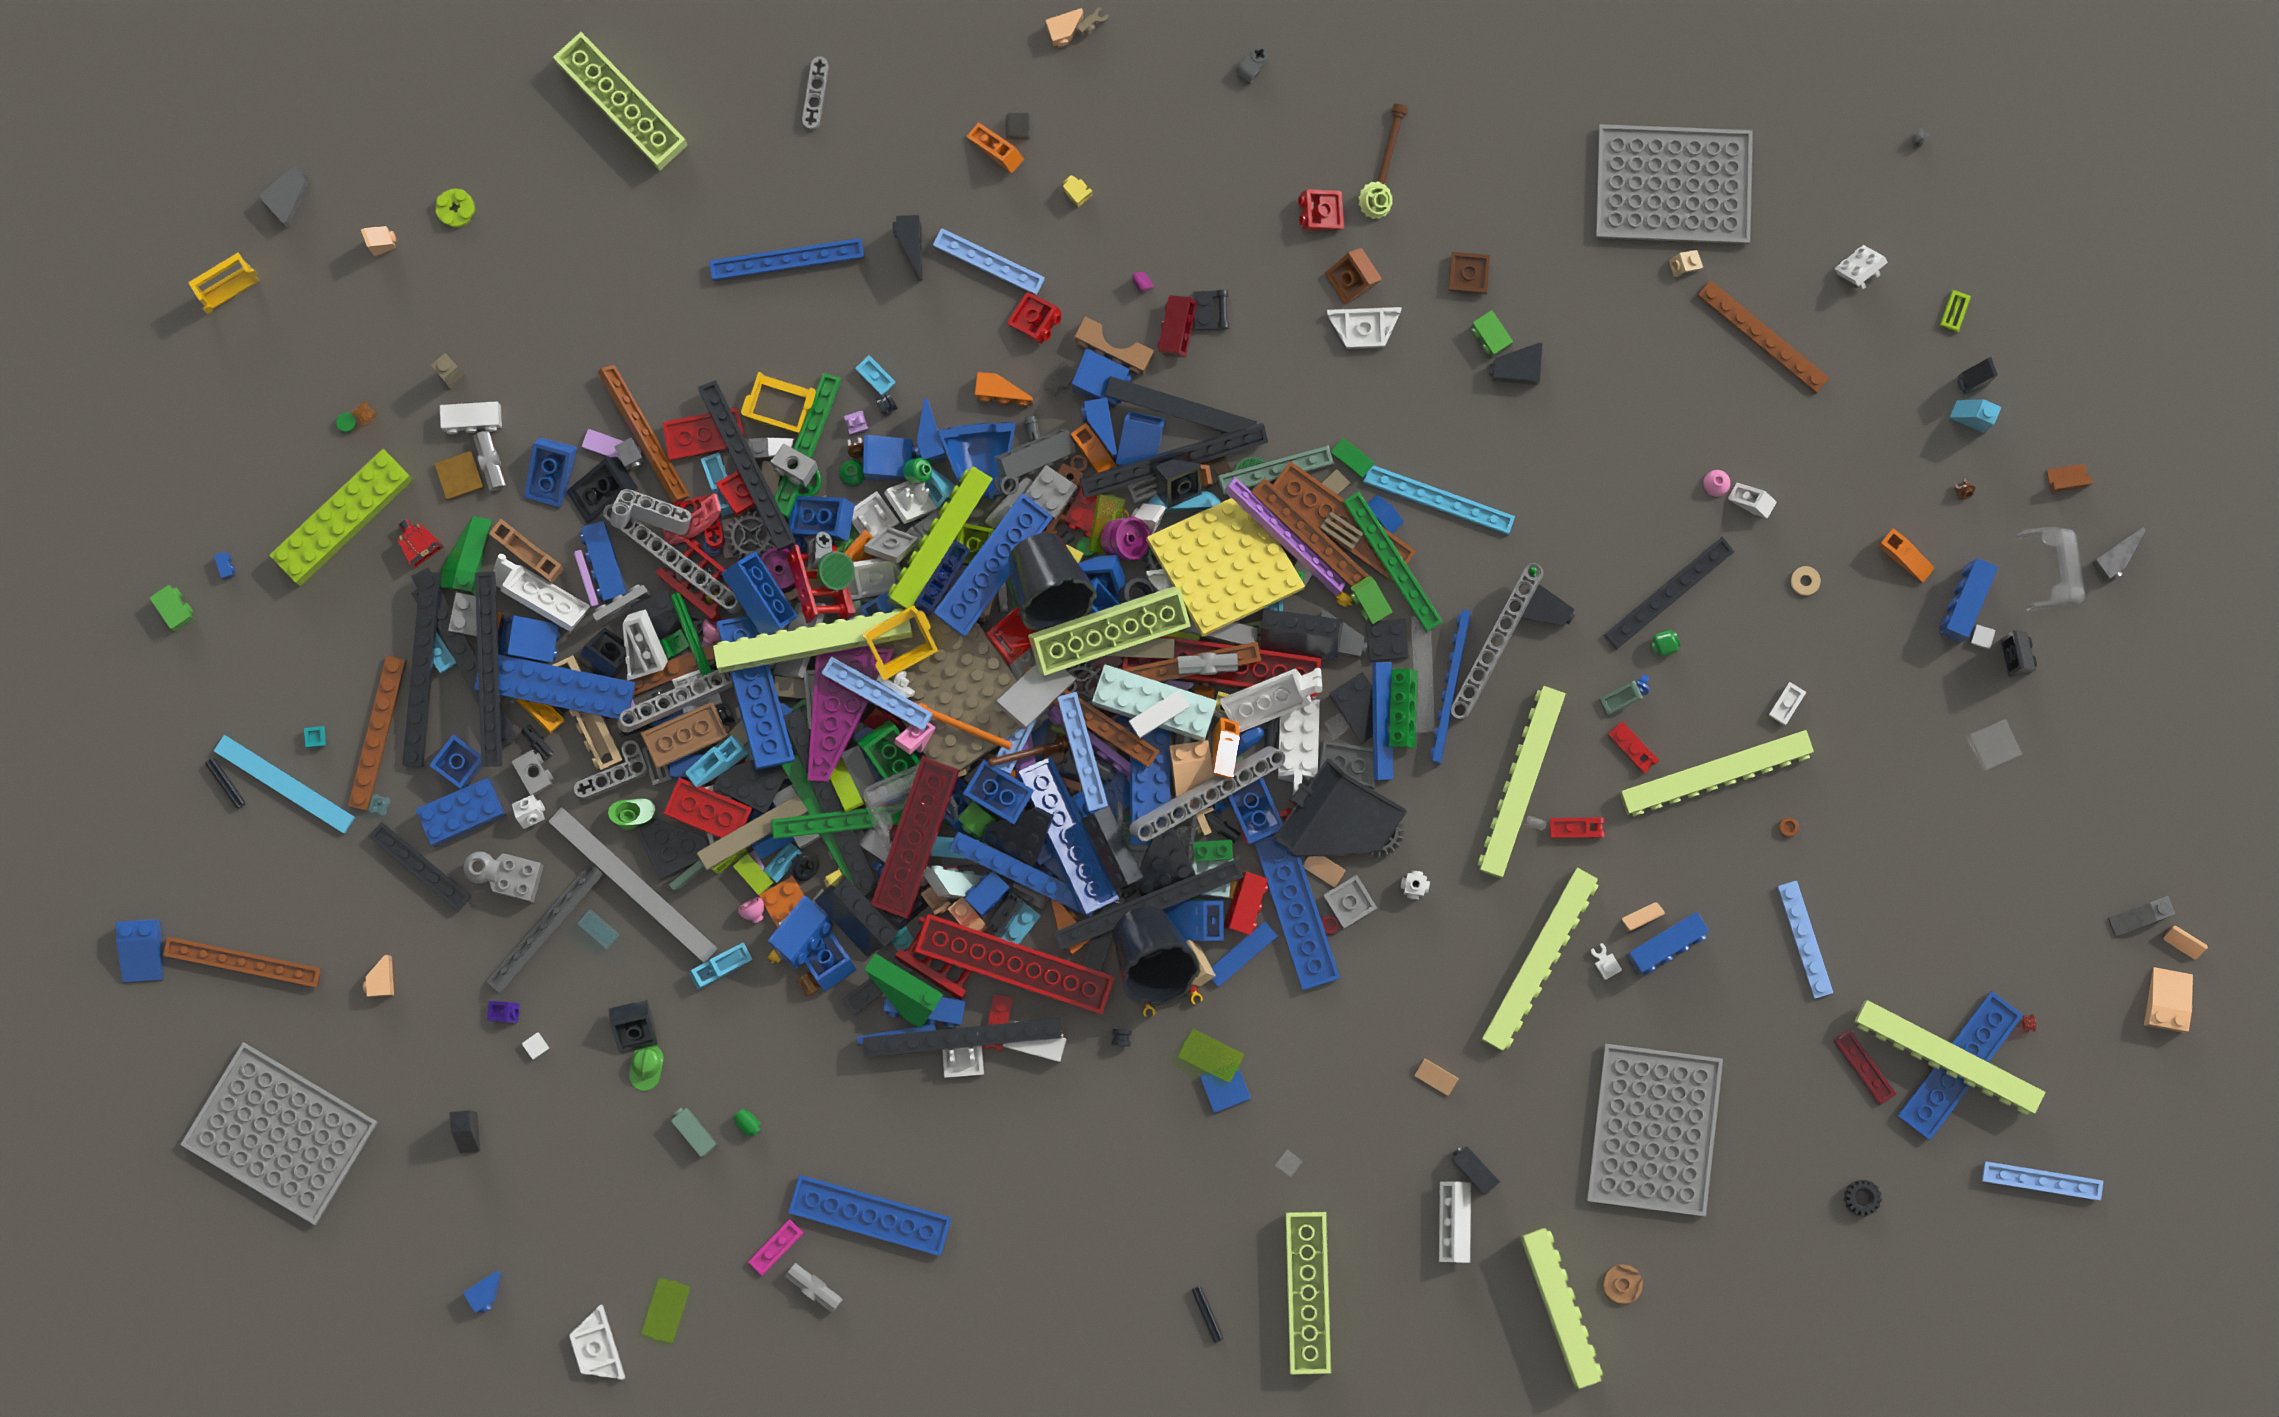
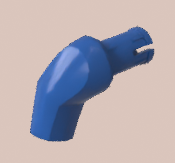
M1260 725L1248 729L1247 732L1239 737L1237 756L1250 749L1263 738L1264 730Z

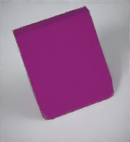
M1144 271L1132 274V281L1141 294L1154 287Z

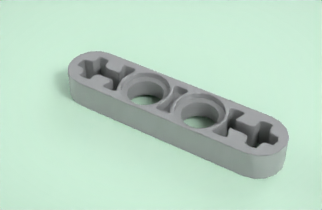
M821 56L814 58L811 62L802 117L804 127L810 131L816 130L820 125L829 70L827 60ZM819 62H822L823 66H825L821 67V76L817 75L818 69L815 66L818 65ZM814 80H820L822 82V87L819 89H814L812 87V82ZM812 98L819 100L820 103L817 107L809 106V101ZM807 110L814 112L813 118L816 122H813L812 125H809L806 121L810 120L811 113L807 112Z

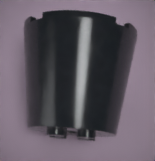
M1051 533L1033 535L1024 539L1012 549L1008 557V564L1020 616L1027 628L1039 632L1084 617L1092 609V602L1096 598L1095 588L1058 535Z
M1156 907L1137 908L1125 914L1115 925L1113 939L1125 993L1132 1001L1138 1004L1140 1002L1149 1003L1150 1006L1163 1005L1180 998L1192 988V982L1195 977H1198L1200 971L1198 958L1163 910Z

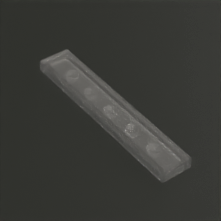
M1411 616L1413 670L1418 671L1416 733L1435 732L1431 630L1425 632L1416 616Z

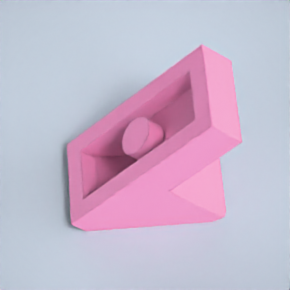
M928 723L925 730L922 731L910 725L895 739V744L909 754L915 749L918 752H922L935 731V726Z

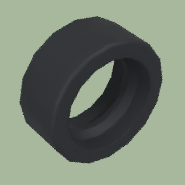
M1134 578L1121 587L1118 594L1119 603L1131 601L1129 590L1132 587L1141 589L1145 595L1157 591L1150 581L1144 578Z

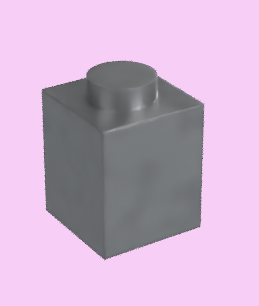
M632 438L614 446L626 470H635L644 462Z

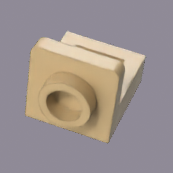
M1697 250L1679 253L1669 259L1674 277H1679L1688 272L1699 271L1703 268Z
M1213 807L1205 808L1192 816L1194 821L1193 828L1196 834H1200V837L1211 833L1204 814L1213 811Z
M931 885L921 891V895L931 907L934 915L937 913L942 914L948 910L951 904L950 898L937 896Z

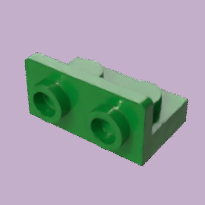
M1232 840L1193 842L1192 844L1195 862L1233 859Z

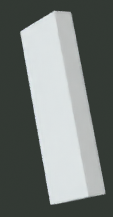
M1180 690L1129 720V723L1138 737L1141 738L1190 708Z

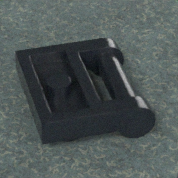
M1228 290L1193 291V298L1197 302L1194 316L1195 331L1229 329L1226 304ZM1213 298H1219L1218 323H1214Z

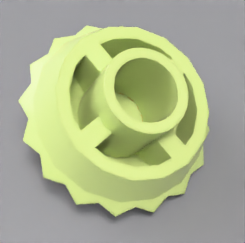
M1371 182L1365 185L1364 189L1361 190V195L1358 197L1361 212H1364L1366 217H1371L1372 219H1380L1382 216H1386L1393 204L1390 189L1385 184L1379 182Z

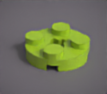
M447 190L438 196L436 200V213L444 224L453 228H460L471 221L470 219L475 212V204L471 196L464 190ZM453 204L460 205L457 213L453 210L450 211Z

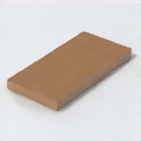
M713 701L641 733L656 769L729 738Z

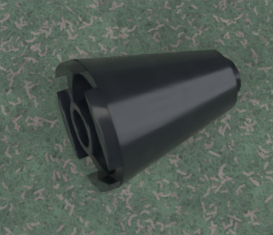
M1069 746L1059 774L1062 778L1079 780ZM1094 754L1102 784L1111 783L1115 775V771H1112L1113 766Z

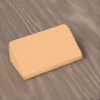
M1324 856L1308 857L1303 864L1304 869L1334 888L1346 871Z
M1655 902L1623 917L1622 921L1627 931L1630 932L1663 916L1665 912Z
M2177 926L2169 927L2163 937L2164 941L2195 960L2208 948L2206 944Z
M1427 1059L1423 1060L1414 1075L1449 1096L1459 1080L1456 1076Z

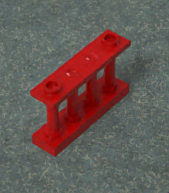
M685 537L683 541L689 547L684 551L683 555L689 559L696 552L702 557V560L697 565L704 569L710 563L717 569L712 577L719 580L722 576L721 573L725 569L700 550L702 546L694 539L689 541ZM659 567L655 572L660 579L680 593L712 621L717 623L721 619L718 615L720 605L716 602L709 605L703 602L705 594L700 590L694 594L689 591L691 584L686 580L678 582L674 579L676 572L672 569L667 568L665 571Z
M832 544V552L837 551L836 544ZM794 545L787 553V562L791 568L806 623H810L818 614L837 613L839 619L848 621L856 613L848 587L842 590H830L827 588L811 589L808 579H818V571L805 570L803 562H808V554H801L799 546ZM813 596H832L835 605L816 606Z
M920 917L918 924L923 926L925 918ZM920 929L908 949L904 951L899 949L895 959L958 1000H962L966 993L963 985L972 971L964 969L959 979L953 983L947 979V974L952 968V964L945 963L942 969L936 972L931 969L930 965L934 958L926 956L921 961L915 959L914 950L921 932Z

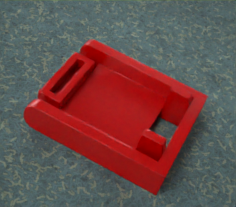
M1019 607L1015 608L984 634L1007 665L1012 664L1031 648L1028 635L1038 632L1024 625L1021 616L1017 615L1020 612ZM1000 636L1011 651L1007 653L996 638Z

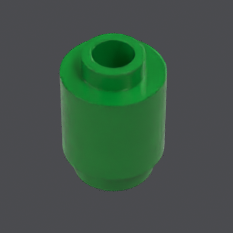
M743 1108L732 1118L735 1121L734 1124L746 1137L751 1135L753 1138L761 1130L759 1128L761 1123L749 1110L746 1111Z

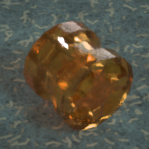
M367 401L361 403L353 412V415L359 418L364 426L374 420L378 414L375 409L370 408V404Z

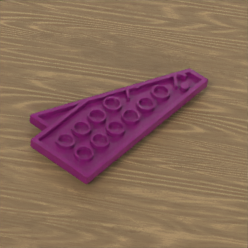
M869 646L816 655L808 781L810 782L829 781L870 702L822 675V672L832 656L879 683L877 678L880 674L875 666L876 660ZM876 648L883 664L891 661L894 649Z

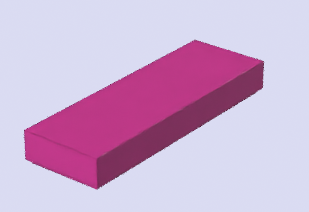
M789 1219L748 1263L763 1276L804 1232Z

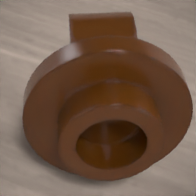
M858 437V442L853 444L851 440H848V455L855 458L863 456L864 444L861 437Z
M1963 479V486L1954 483L1959 499H1969L1973 496L1975 486L1969 483L1968 479Z

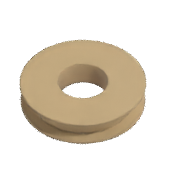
M1800 567L1791 576V586L1799 595H1811L1820 586V575L1812 567ZM1802 576H1808L1811 579L1809 586L1801 584L1800 579Z

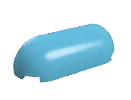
M1202 491V495L1171 508H1167L1157 495L1148 502V504L1166 507L1164 513L1204 511L1221 503L1216 495L1207 491Z

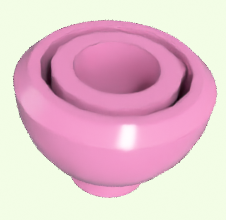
M1713 470L1704 478V489L1711 496H1723L1730 488V478L1724 471Z
M710 618L705 619L702 627L703 640L709 644L720 641L716 623Z
M752 898L743 903L738 909L741 917L751 920L753 923H757L764 918L762 916L764 911L762 898Z

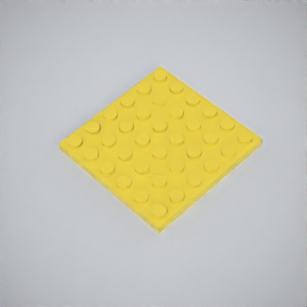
M1232 498L1146 538L1147 543L1171 584L1181 589L1185 607L1202 637L1305 588L1304 583L1280 543Z

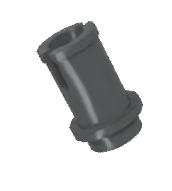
M1036 416L1025 418L1024 425L1027 427L1029 442L1040 438L1037 424L1039 420L1036 419Z

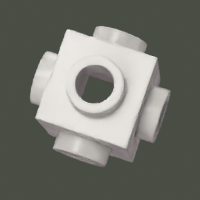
M533 794L512 804L515 817L523 829L545 819L543 811H545L544 805L541 800L537 801Z
M1420 871L1407 873L1406 878L1402 877L1401 889H1404L1403 894L1408 895L1407 898L1419 900V897H1423L1424 893L1429 891L1430 882L1426 881L1427 876H1423V872ZM1413 881L1419 882L1418 888L1413 887Z

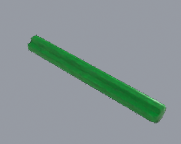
M675 593L671 596V600L702 676L712 673L682 595Z

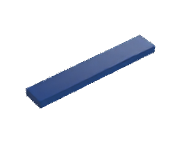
M1392 662L1372 663L1374 780L1393 779V747L1389 746Z

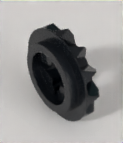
M803 851L802 854H796L797 857L791 860L792 866L789 867L791 875L798 881H807L818 871V857L811 851ZM805 863H806L807 866H808V868H807V867H802V868H801V867H800V864H805Z

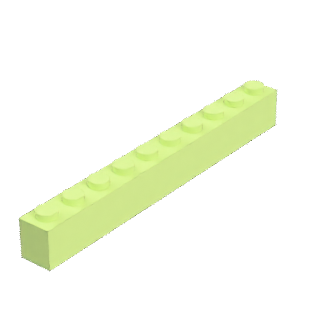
M894 609L891 613L886 614L884 612H877L870 617L856 616L853 620L848 621L839 619L827 625L826 623H818L811 628L802 626L796 628L795 631L787 632V630H780L773 635L759 634L756 638L752 639L743 637L730 643L729 641H721L713 646L717 669L719 673L868 646L862 633L902 612L903 609ZM910 620L872 639L873 645L911 638Z
M1543 686L1541 690H1537L1534 701H1537L1535 709L1531 708L1528 719L1531 720L1529 727L1525 726L1521 736L1525 738L1522 745H1518L1515 754L1518 756L1517 762L1512 763L1509 774H1512L1510 782L1506 781L1503 792L1506 793L1504 800H1499L1496 809L1499 811L1498 817L1493 818L1490 826L1493 832L1491 837L1487 836L1484 847L1487 848L1485 855H1480L1477 864L1480 866L1479 871L1500 879L1504 875L1566 693Z
M1807 730L1623 790L1619 794L1626 814H1632L1635 817L1643 814L1644 809L1651 807L1653 811L1663 807L1662 803L1669 802L1674 804L1680 802L1681 797L1688 795V798L1700 795L1699 791L1706 789L1707 792L1718 789L1717 785L1724 783L1725 786L1736 783L1738 778L1743 777L1746 780L1755 777L1754 773L1759 771L1762 774L1773 771V767L1780 765L1781 768L1792 764L1791 761L1798 759L1799 762L1807 760L1814 750Z
M1579 868L1575 869L1483 1035L1482 1041L1500 1051H1503L1505 1048L1509 1049L1514 1040L1511 1038L1513 1032L1519 1031L1523 1024L1520 1021L1523 1014L1527 1015L1532 1007L1530 1002L1533 996L1537 998L1542 989L1539 986L1542 980H1547L1551 973L1550 965L1552 962L1556 964L1561 953L1558 951L1561 945L1566 946L1570 939L1568 935L1570 929L1576 928L1580 920L1577 916L1580 911L1584 913L1589 904L1586 901L1590 894L1594 895L1599 886L1596 884L1597 878Z
M1868 1000L1864 1001L1854 1023L1858 1024L1857 1028L1867 1033L1870 1030L1876 1033V1038L1884 1042L1886 1040L1893 1042L1892 1046L1903 1051L1905 1048L1911 1052L1910 1055L1914 1058L1928 1060L1930 1066L1936 1069L1941 1067L1947 1070L1946 1074L1953 1078L1958 1076L1963 1078L1965 1084L1973 1088L1975 1085L1982 1088V1093L1990 1097L1993 1095L1999 1097V1101L2005 1105L2010 1106L2013 1104L2017 1106V1111L2025 1115L2036 1113L2045 1092Z

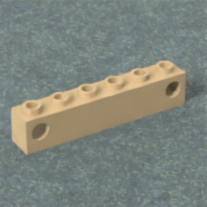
M573 655L552 665L562 668L570 667L572 670L582 671ZM569 710L571 716H576L578 720L576 727L579 733H584L587 739L584 741L588 752L592 751L595 758H592L596 769L600 768L601 771H605L624 763L603 716ZM611 754L613 760L604 764L602 761L603 756Z

